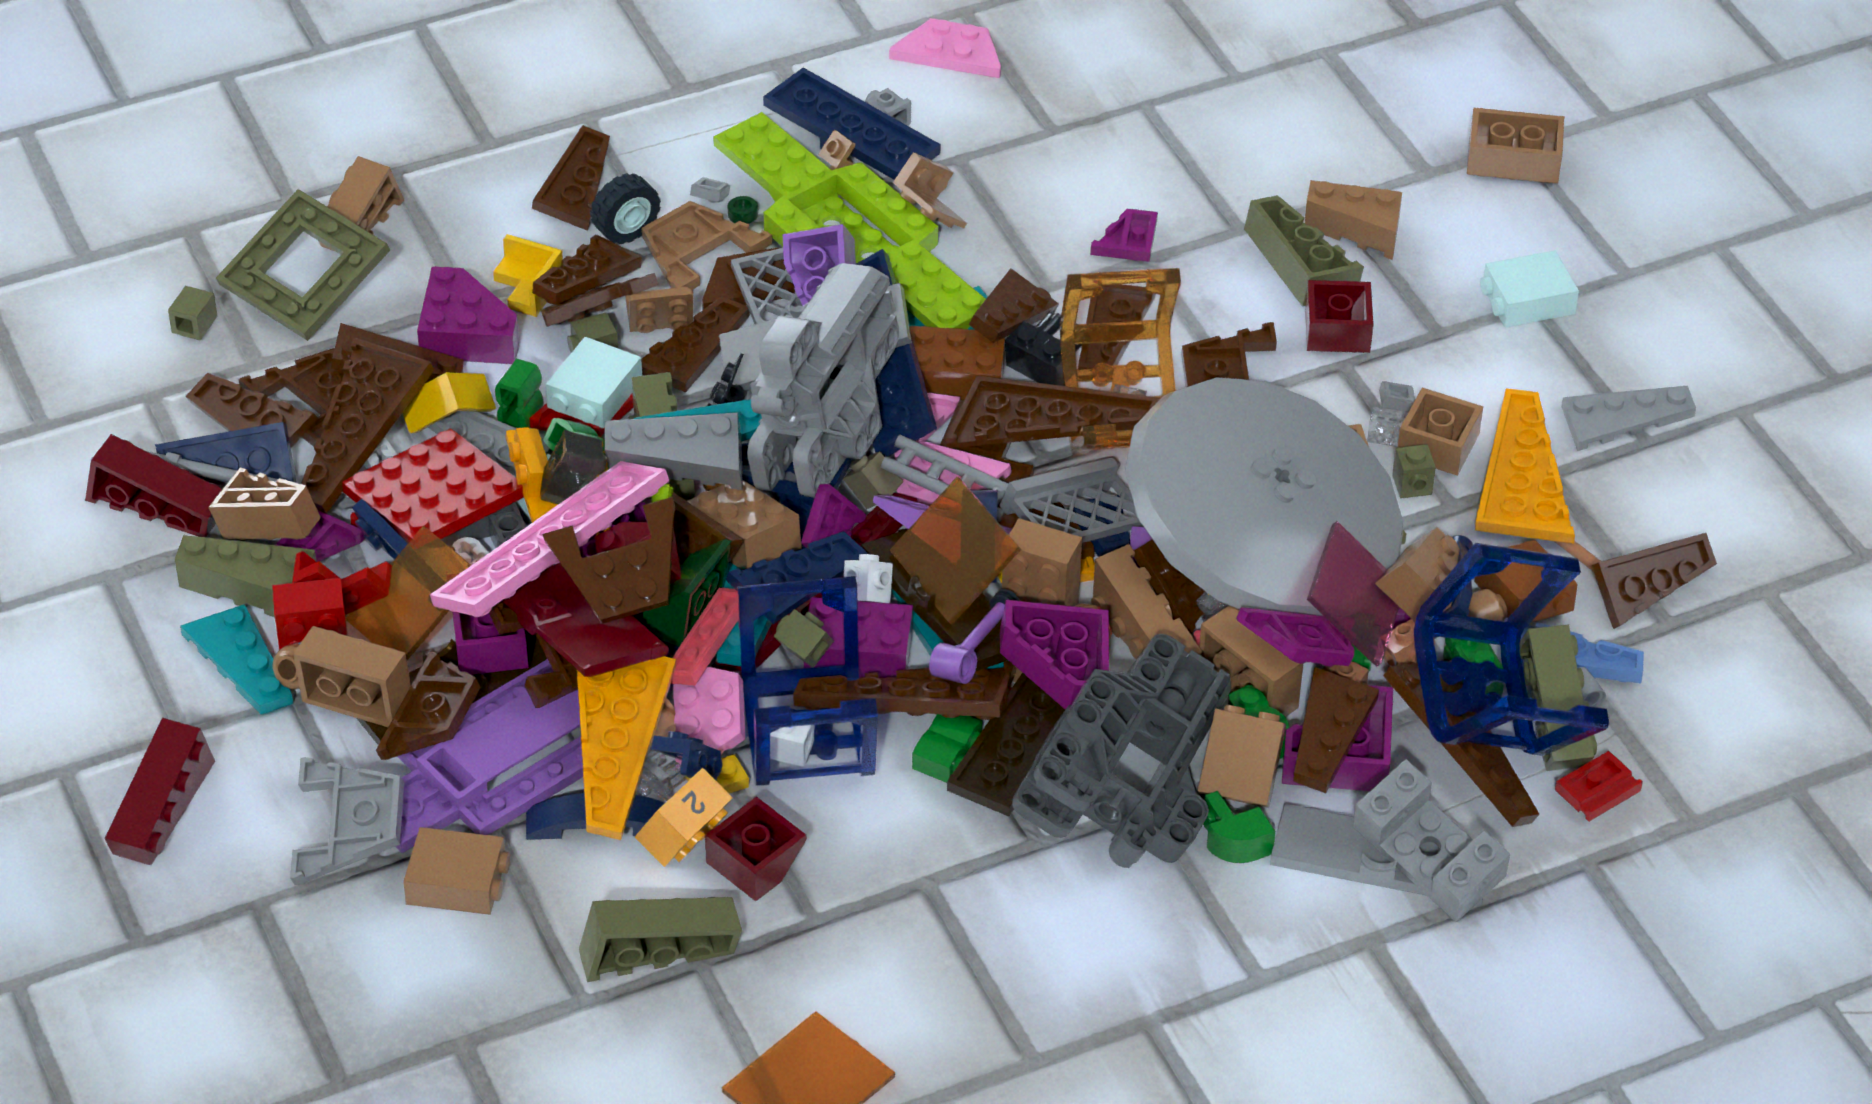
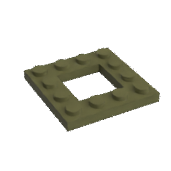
M297 189L219 273L216 280L220 286L308 341L389 253L390 248L386 242ZM302 232H305L341 256L308 292L301 297L265 273Z

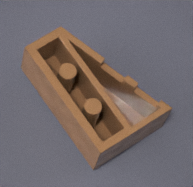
M1310 180L1305 224L1313 228L1317 227L1325 236L1340 241L1341 237L1357 242V247L1363 250L1371 247L1382 251L1385 258L1393 260L1403 192Z
M1436 527L1408 546L1397 558L1395 564L1385 571V575L1378 579L1375 584L1421 627L1451 607L1459 547L1451 536L1445 535Z

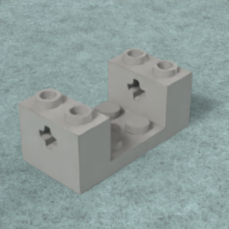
M1405 759L1356 804L1353 828L1390 862L1397 860V868L1457 922L1506 877L1510 853L1485 830L1474 840L1429 800L1432 782ZM1425 842H1433L1438 845L1440 852L1434 856H1427L1421 852L1420 846Z

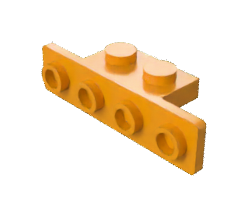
M526 427L507 430L505 438L509 447V457L511 462L514 463L517 483L523 486L524 499L533 523L559 505L561 500L538 429Z

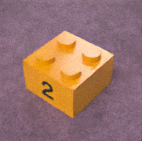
M702 768L655 812L636 834L635 838L664 867L674 858L680 862L728 814L724 807L733 797Z

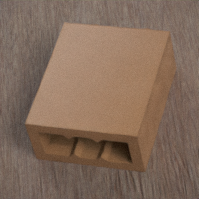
M1225 705L1224 710L1215 709L1198 792L1207 795L1218 791L1223 799L1269 808L1286 731L1285 723L1279 722V715L1259 712L1258 717L1244 715L1245 709L1237 706Z
M419 827L403 881L406 905L491 915L494 901H500L502 896V873L507 874L510 866V852H505L504 837Z

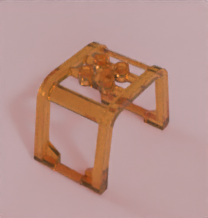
M1179 268L1067 275L1060 319V347L1064 386L1079 388L1078 382L1092 381L1097 387H1105L1112 382L1110 392L1128 394L1129 385H1137L1143 378L1160 377L1161 395L1151 397L1162 398L1164 395L1176 391L1170 328L1181 285ZM1146 283V292L1160 295L1156 320L1076 324L1080 301L1101 295L1102 285ZM1156 340L1158 365H1143L1139 361H1130L1127 365L1110 366L1102 362L1095 365L1092 369H1077L1075 344ZM1138 391L1132 393L1135 395L1146 396L1144 393ZM1116 424L1082 426L1078 436L1069 437L1071 453L1073 456L1086 455L1091 450L1129 448L1133 429L1116 430Z

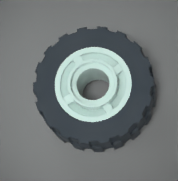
M628 173L622 174L620 177L613 178L609 183L607 182L602 190L596 194V198L591 205L592 210H590L591 221L611 242H617L618 244L630 243L642 236V227L657 219L661 208V199L657 191L641 176L634 173L630 175Z

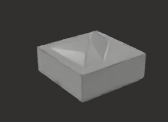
M702 177L691 185L690 196L707 199L709 202H720L729 195L730 185L725 182Z
M1382 381L1379 389L1382 408L1409 412L1415 401L1413 387Z

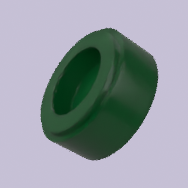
M748 196L735 197L727 205L728 218L733 223L741 221L750 224L758 218V203Z

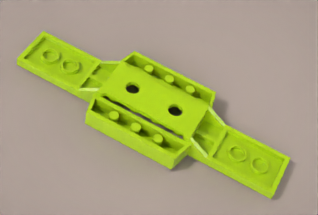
M763 112L713 136L714 146L772 196L775 203L763 212L764 231L769 232L772 238L782 247L783 234L828 227L832 225L824 226L823 223L828 220L838 221L847 228L855 239L856 263L863 260L861 256L865 253H876L883 249L888 254L896 283H900L904 289L907 310L927 327L968 329L971 327L969 323L973 315L986 299L930 253L938 245V225L901 197L897 191L862 162L831 170ZM839 195L843 199H845L849 204H851L855 209H857L862 215H864L868 220H870L874 225H876L880 230H882L893 241H895L900 247L892 245L888 240H886L882 236V233L879 230L873 229L870 225H868L863 220L860 214L854 213L845 204H843V200L839 198Z

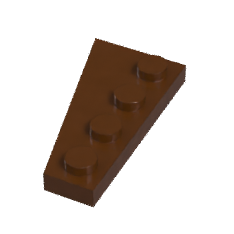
M1010 268L975 312L969 325L994 343L1009 336L1023 321L1032 325L1042 320L1049 311H1056L1059 303L1051 298L1049 292L1036 287Z
M1093 282L1085 325L1090 334V339L1081 347L1077 376L1110 379L1156 297V288Z
M720 297L695 315L694 321L691 324L678 327L672 332L670 339L663 344L657 342L649 348V354L641 359L642 376L670 372L672 388L687 392L721 351L719 335L738 330L750 316L748 307L728 298Z
M1317 667L1314 668L1293 782L1327 793L1379 697V689Z

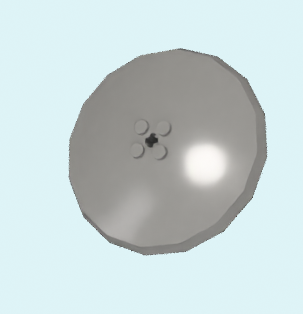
M1214 378L1164 395L1134 426L1125 472L1137 518L1167 561L1217 601L1238 609L1245 607L1345 618L1369 609L1383 593L1375 583L1385 575V571L1393 566L1400 556L1403 537V519L1391 478L1361 436L1318 402L1267 381Z

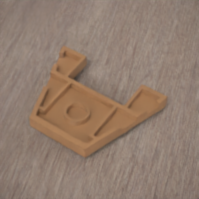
M688 201L642 227V238L671 288L688 287V289L693 290L700 286V276L686 264L691 263L693 260L729 240L746 253L763 250L772 245V235L769 232L762 230L761 233H757L749 229V224L741 221L737 223L723 219V214L692 201Z

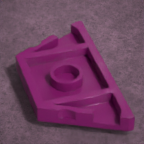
M1245 607L1240 608L1236 617L1238 622L1296 663H1320L1328 667L1334 665L1349 666L1354 657L1353 635L1348 633L1352 626L1350 619Z

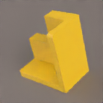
M506 234L503 238L504 257L493 271L494 281L516 287L507 299L508 307L511 310L537 317L541 311L540 309H543L547 302L545 299L532 293L533 282L552 267L561 266V260H563L562 250Z
M446 372L421 387L403 411V416L409 432L417 433L457 411L491 412L496 409L484 374Z

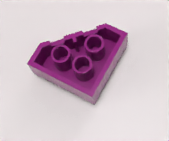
M431 267L417 329L418 346L464 359L467 362L512 364L516 359L519 346L517 314L464 268Z
M1006 600L1000 626V653L1066 709L1068 705H1072L1081 687L1095 669L1109 671V610Z
M1368 685L1379 689L1378 700L1329 788L1371 791L1389 775L1393 687ZM1296 723L1286 730L1281 784L1304 786L1293 782L1303 724L1299 726Z

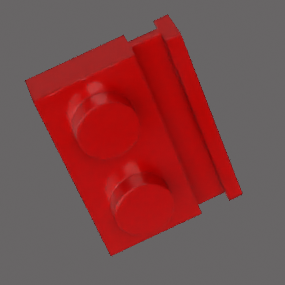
M1607 751L1557 780L1555 791L1578 812L1582 811L1586 815L1585 819L1590 822L1640 792L1643 781L1640 779L1636 780L1632 776V771L1610 751Z

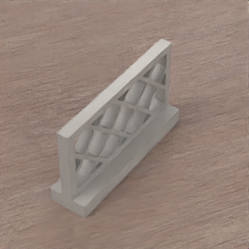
M783 248L731 260V268L754 324L765 322L761 318L765 310L778 316L790 315L788 305L794 306L798 304L802 306L796 292L794 294L781 289L785 281L793 283L787 270L785 269L784 271L772 266L774 261L784 259ZM752 266L759 269V272L754 278L743 273L741 269ZM766 272L779 277L775 286L761 280ZM756 287L769 292L765 300L752 296V292ZM775 296L789 300L784 309L771 304Z
M1113 457L1009 482L1000 503V507L1006 515L1016 513L1020 519L1082 537V543L1130 531L1132 526L1144 527L1137 518L1131 491L1116 474L1120 465ZM1112 487L1119 497L1103 491L1109 490ZM1088 496L1094 498L1095 501L1091 503L1077 497ZM1099 501L1116 506V511L1099 506ZM1061 502L1069 505V508L1067 510L1055 506L1053 503ZM1075 507L1083 511L1091 513V517L1089 518L1078 513L1073 512V508ZM1034 508L1043 511V515L1039 516L1031 513L1029 509ZM1121 509L1134 513L1136 517L1132 518L1121 514ZM1051 514L1065 519V524L1047 519V515ZM1097 515L1111 520L1113 523L1105 524L1095 520V517ZM1073 522L1088 529L1081 531L1070 527L1069 524Z

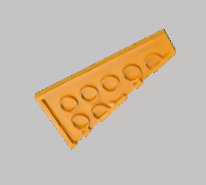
M1506 388L1476 517L1475 531L1574 544L1575 533L1570 523L1568 506L1565 504L1563 486L1555 455L1551 450V440L1549 434H1547L1539 393Z
M663 656L593 677H584L577 670L586 832L618 840L622 839L676 668V659Z

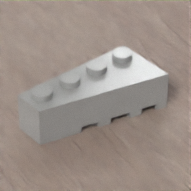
M738 413L605 421V453L609 469L618 462L624 461L666 469L669 479L682 481V478L699 480L704 485L715 486L716 483L730 485L731 489L743 490L742 438Z

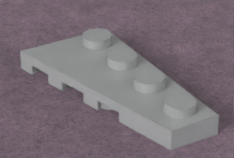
M1688 385L1563 397L1561 406L1577 451L1587 449L1588 444L1600 441L1601 444L1614 441V436L1629 432L1630 435L1641 433L1644 427L1650 425L1661 427L1695 416L1696 411Z
M457 411L428 427L436 434L450 428L516 477L514 463L510 460L509 447L505 438L507 430H516V428L475 411ZM541 439L546 455H553L554 451Z

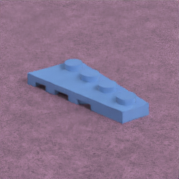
M1508 619L1504 666L1524 670V659L1517 660L1514 649L1528 629L1550 627V625L1537 622L1535 627L1526 624L1516 627ZM1570 631L1571 635H1575L1578 644V654L1575 656L1577 668H1587L1594 678L1617 680L1620 682H1642L1643 651L1604 640L1594 644L1588 642L1582 634Z

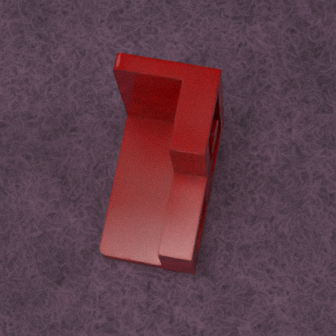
M304 551L296 554L292 583L340 578L320 561L316 562ZM385 561L372 568L366 567L341 579L346 615L389 595L392 571L390 563Z

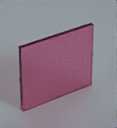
M1336 521L1331 526L1307 600L1378 667L1382 664L1399 606L1375 584L1378 579L1385 575L1387 569Z

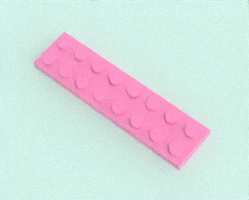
M624 461L618 462L431 593L430 597L433 606L474 617L488 614L494 605L503 599L513 596L516 590L525 583L537 579L540 573L549 566L559 563L556 556L545 543L544 533L573 525L579 547L585 545L591 536L609 528L615 519L622 514L634 510L635 505L645 498L655 495L660 487L669 482L666 469Z

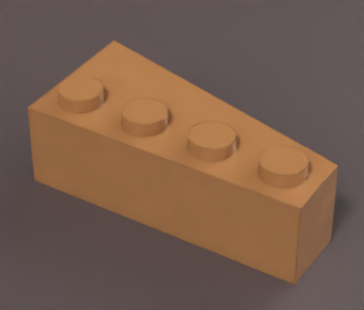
M1130 544L1095 559L1091 605L1099 606L1103 610H1109V624L1113 634L1124 641L1135 659L1140 656L1151 639L1157 634H1167L1185 645L1184 651L1187 653L1193 650L1203 657L1202 650L1180 618L1172 619V611L1164 594L1156 595L1149 583L1151 580L1149 572L1145 567L1138 569L1132 560L1135 552Z

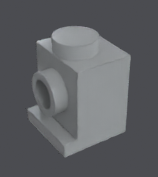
M889 88L881 92L873 90L867 95L866 103L891 117H895V119L907 126L911 124L910 99L906 98L903 100Z

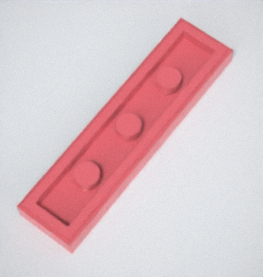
M718 588L672 657L676 659V668L671 684L696 685L750 603L736 589Z

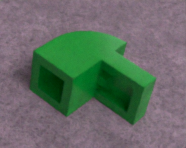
M1218 791L1205 795V802L1208 805L1209 812L1203 825L1208 831L1207 849L1213 855L1231 863H1249L1272 854L1276 831L1260 807L1233 815Z

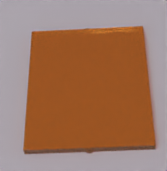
M959 477L952 481L890 549V552L911 577L918 575L919 582L927 594H936L935 606L951 624L988 588V585L1021 551V548Z
M424 525L391 563L389 595L349 613L346 617V621L363 634L370 643L404 652L407 661L450 611L434 607L430 594L471 566L469 562L455 552L453 546L445 544Z
M815 1011L722 1087V1093L736 1104H863L895 1078V1072L859 1045L856 1040L851 1039Z

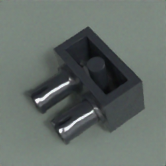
M1051 310L1036 326L1023 321L1005 339L1006 366L1037 383L1065 386L1076 374L1075 352L1090 339V334L1085 327H1082L1077 332L1080 325L1075 324L1061 340L1055 338L1053 335L1064 326L1065 322L1059 313L1055 314V311Z

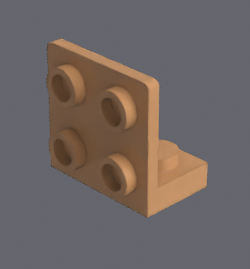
M913 152L893 182L902 190L900 196L911 204L915 205L918 203L922 206L920 212L933 221L937 219L950 228L953 225L965 228L968 224L937 199L939 194L947 187L953 172L946 166Z
M688 287L641 291L625 296L630 332L649 333L655 329L665 328L676 330L680 326H688L693 322V290L688 289Z

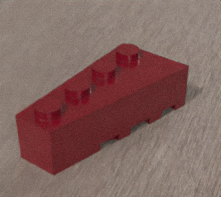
M110 434L91 459L85 501L96 504L98 500L110 503V509L122 512L127 508L138 512L141 519L152 521V519L158 518L164 520L167 527L198 537H207L216 525L208 507L223 489L216 484L209 483L191 474L188 470L181 469L163 460L158 455L151 454L127 440Z
M166 718L161 719L104 838L113 855L152 865L157 855L163 851L165 842L215 763L201 728Z

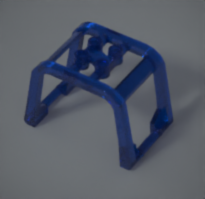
M1475 543L1423 603L1416 617L1414 645L1427 722L1430 732L1436 741L1453 745L1468 742L1522 749L1528 754L1545 756L1608 728L1609 716L1605 708L1577 705L1568 711L1538 707L1537 700L1528 698L1520 655L1521 635L1524 629L1546 605L1581 573L1577 558L1508 548L1506 546ZM1511 562L1544 567L1541 571L1542 581L1511 614L1506 622L1442 613L1476 576L1501 572ZM1433 636L1500 645L1503 669L1497 668L1491 661H1484L1482 663L1467 662L1462 657H1455L1449 662L1437 660ZM1439 674L1449 685H1455L1463 680L1462 688L1455 693L1442 691ZM1493 682L1506 683L1508 695L1503 698L1496 692H1489L1486 695L1485 690ZM1445 706L1454 716H1461L1467 711L1476 712L1477 714L1450 727ZM1512 720L1516 737L1484 732ZM1533 721L1563 724L1565 726L1537 738Z
M856 576L737 586L741 678L743 679L744 710L755 786L770 785V781L859 773L860 777L874 776L878 724L876 698L840 701V708H822L820 710H795L790 708V706L759 708L758 698L793 695L799 680L802 678L837 675L846 677L847 681L859 678ZM822 593L823 605L842 612L844 665L756 673L754 620L774 609V597ZM851 722L852 734L836 735L832 732L835 723ZM814 725V743L809 755L817 754L818 758L827 761L836 757L838 749L855 748L857 764L770 772V733L784 727Z

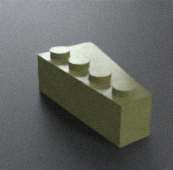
M1276 195L1251 200L1244 230L1302 307L1305 306L1308 280H1361L1364 266L1357 260L1354 262L1348 260L1345 257L1346 251L1339 245L1331 246L1323 239L1324 233L1317 227L1307 226L1304 223L1305 217L1281 197Z
M670 372L632 377L634 415L629 416V419L677 411L676 396L672 395ZM682 478V481L669 479V482L666 483L670 487L672 486L673 492L685 501L695 498L693 479Z
M183 535L175 556L179 587L216 599L223 596L232 599L234 605L240 606L245 604L246 607L248 605L264 609V614L275 617L272 585L292 583L296 554L304 551L316 561L315 550Z
M1569 624L1528 629L1514 651L1517 660L1524 659V671L1521 672L1523 685L1531 686L1532 689L1529 708L1531 716L1540 720V724L1536 727V735L1546 771L1581 767L1592 761L1594 755H1596L1597 742L1594 734L1589 732L1588 722L1591 718L1588 701L1583 700L1581 689L1584 687V675L1582 669L1577 668L1575 656L1578 654L1577 639L1575 635H1571Z
M732 897L593 901L579 946V953L587 982L600 980V974L617 971V975L622 976L633 974L632 968L649 964H653L654 969L668 967V964L680 958H685L689 963L734 954L742 928Z

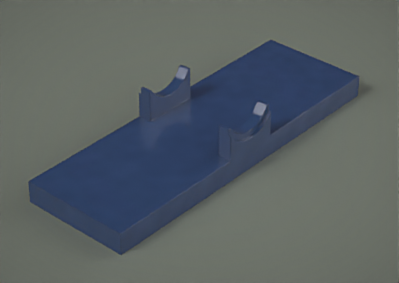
M804 67L763 96V106L818 136L821 149L831 133L836 130L855 143V147L850 153L851 156L893 180L896 179L913 152L933 160L941 151V144Z

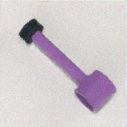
M999 590L990 600L991 610L960 645L937 644L932 651L929 661V669L932 676L962 684L970 682L977 666V656L974 649L1002 619L1006 600L1019 601V598L1010 590Z

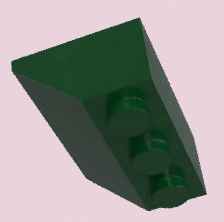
M723 539L690 554L685 562L680 565L681 579L670 584L669 605L643 612L646 628L659 640L680 647L718 588H724L731 540Z

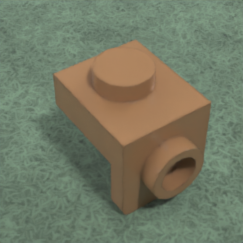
M834 130L818 155L831 164L829 167L831 170L855 164L848 158L855 147V143Z

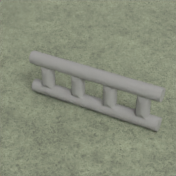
M902 435L898 436L894 445L902 450L897 460L886 456L881 464V469L960 505H963L964 490H970L973 483L989 490H998V505L1008 487V483ZM914 455L932 463L926 474L908 466ZM944 469L962 477L956 487L938 480ZM998 507L997 521L1001 522L1005 512Z

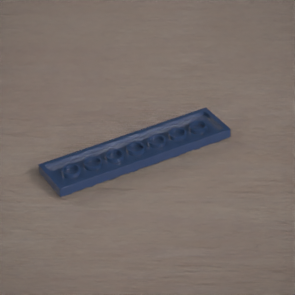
M883 249L856 263V265L870 266L889 277L890 285L897 284L890 258ZM912 337V343L895 348L875 379L882 428L872 443L875 453L880 451L884 457H888L900 450L894 446L899 435L916 441L937 429Z

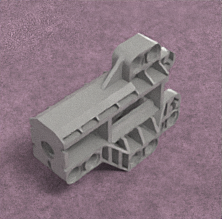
M846 263L830 268L822 284L817 286L814 296L804 305L805 309L798 318L779 316L763 338L759 349L762 372L750 384L752 410L762 416V419L759 421L760 425L749 441L747 451L755 488L772 491L778 481L784 479V472L793 460L800 495L815 498L819 484H830L846 458L862 459L880 432L882 422L875 379L894 352L898 343L899 331L896 316H892L895 308L892 292L887 289L890 285L889 277L870 266ZM836 366L843 367L829 387L830 375Z

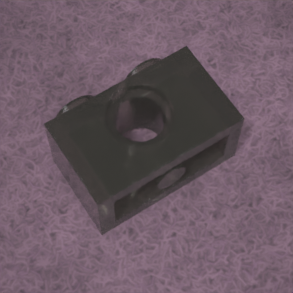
M564 430L543 470L540 491L541 500L559 505L593 481L597 474H602L607 460L606 455H603L602 440Z

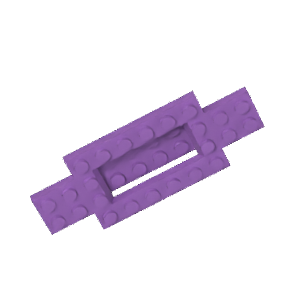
M548 659L472 703L453 739L398 756L412 771L402 777L404 781L400 845L395 846L401 853L414 847L419 827L442 830L458 819H461L475 834L489 835L527 812L533 805L545 801L583 777L580 736L487 792V782L580 727L578 690L541 708H535L525 688L527 676L554 672ZM670 684L668 692L673 690V684Z

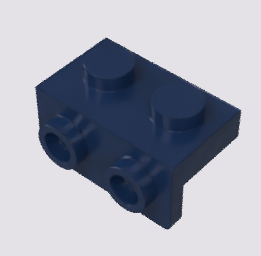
M668 731L667 737L653 736L651 750L681 760V775L692 778L704 768L717 781V777L722 770L721 751L703 744V740L690 738L685 733Z

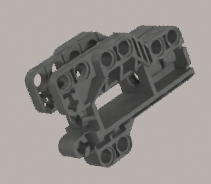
M1167 634L1155 635L1127 673L1095 669L1081 687L1072 705H1068L1054 724L1037 753L1032 766L1013 796L1012 804L1015 811L1056 838L1066 837L1076 826L1082 815L1088 817L1114 834L1109 846V856L1115 864L1123 868H1130L1132 864L1137 863L1146 851L1164 862H1176L1195 840L1208 816V805L1203 798L1196 794L1188 766L1212 725L1215 709H1221L1231 691L1230 674L1222 669L1219 672L1215 671L1213 663L1193 650L1187 653L1184 651L1185 645ZM1150 721H1153L1156 725L1163 727L1164 730L1155 728L1150 723ZM1129 742L1161 762L1144 793H1141L1112 774ZM1022 795H1032L1036 798L1038 806L1031 807L1027 805ZM1104 804L1113 806L1118 812L1108 809ZM1045 807L1049 808L1046 814L1042 812ZM1058 816L1063 818L1062 824L1057 821Z

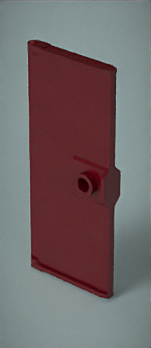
M560 563L549 566L540 573L537 579L525 583L516 590L513 596L502 600L516 613L521 626L531 635L538 633L584 677H593L644 661L657 659L665 656L669 651L666 644L632 615L602 624Z

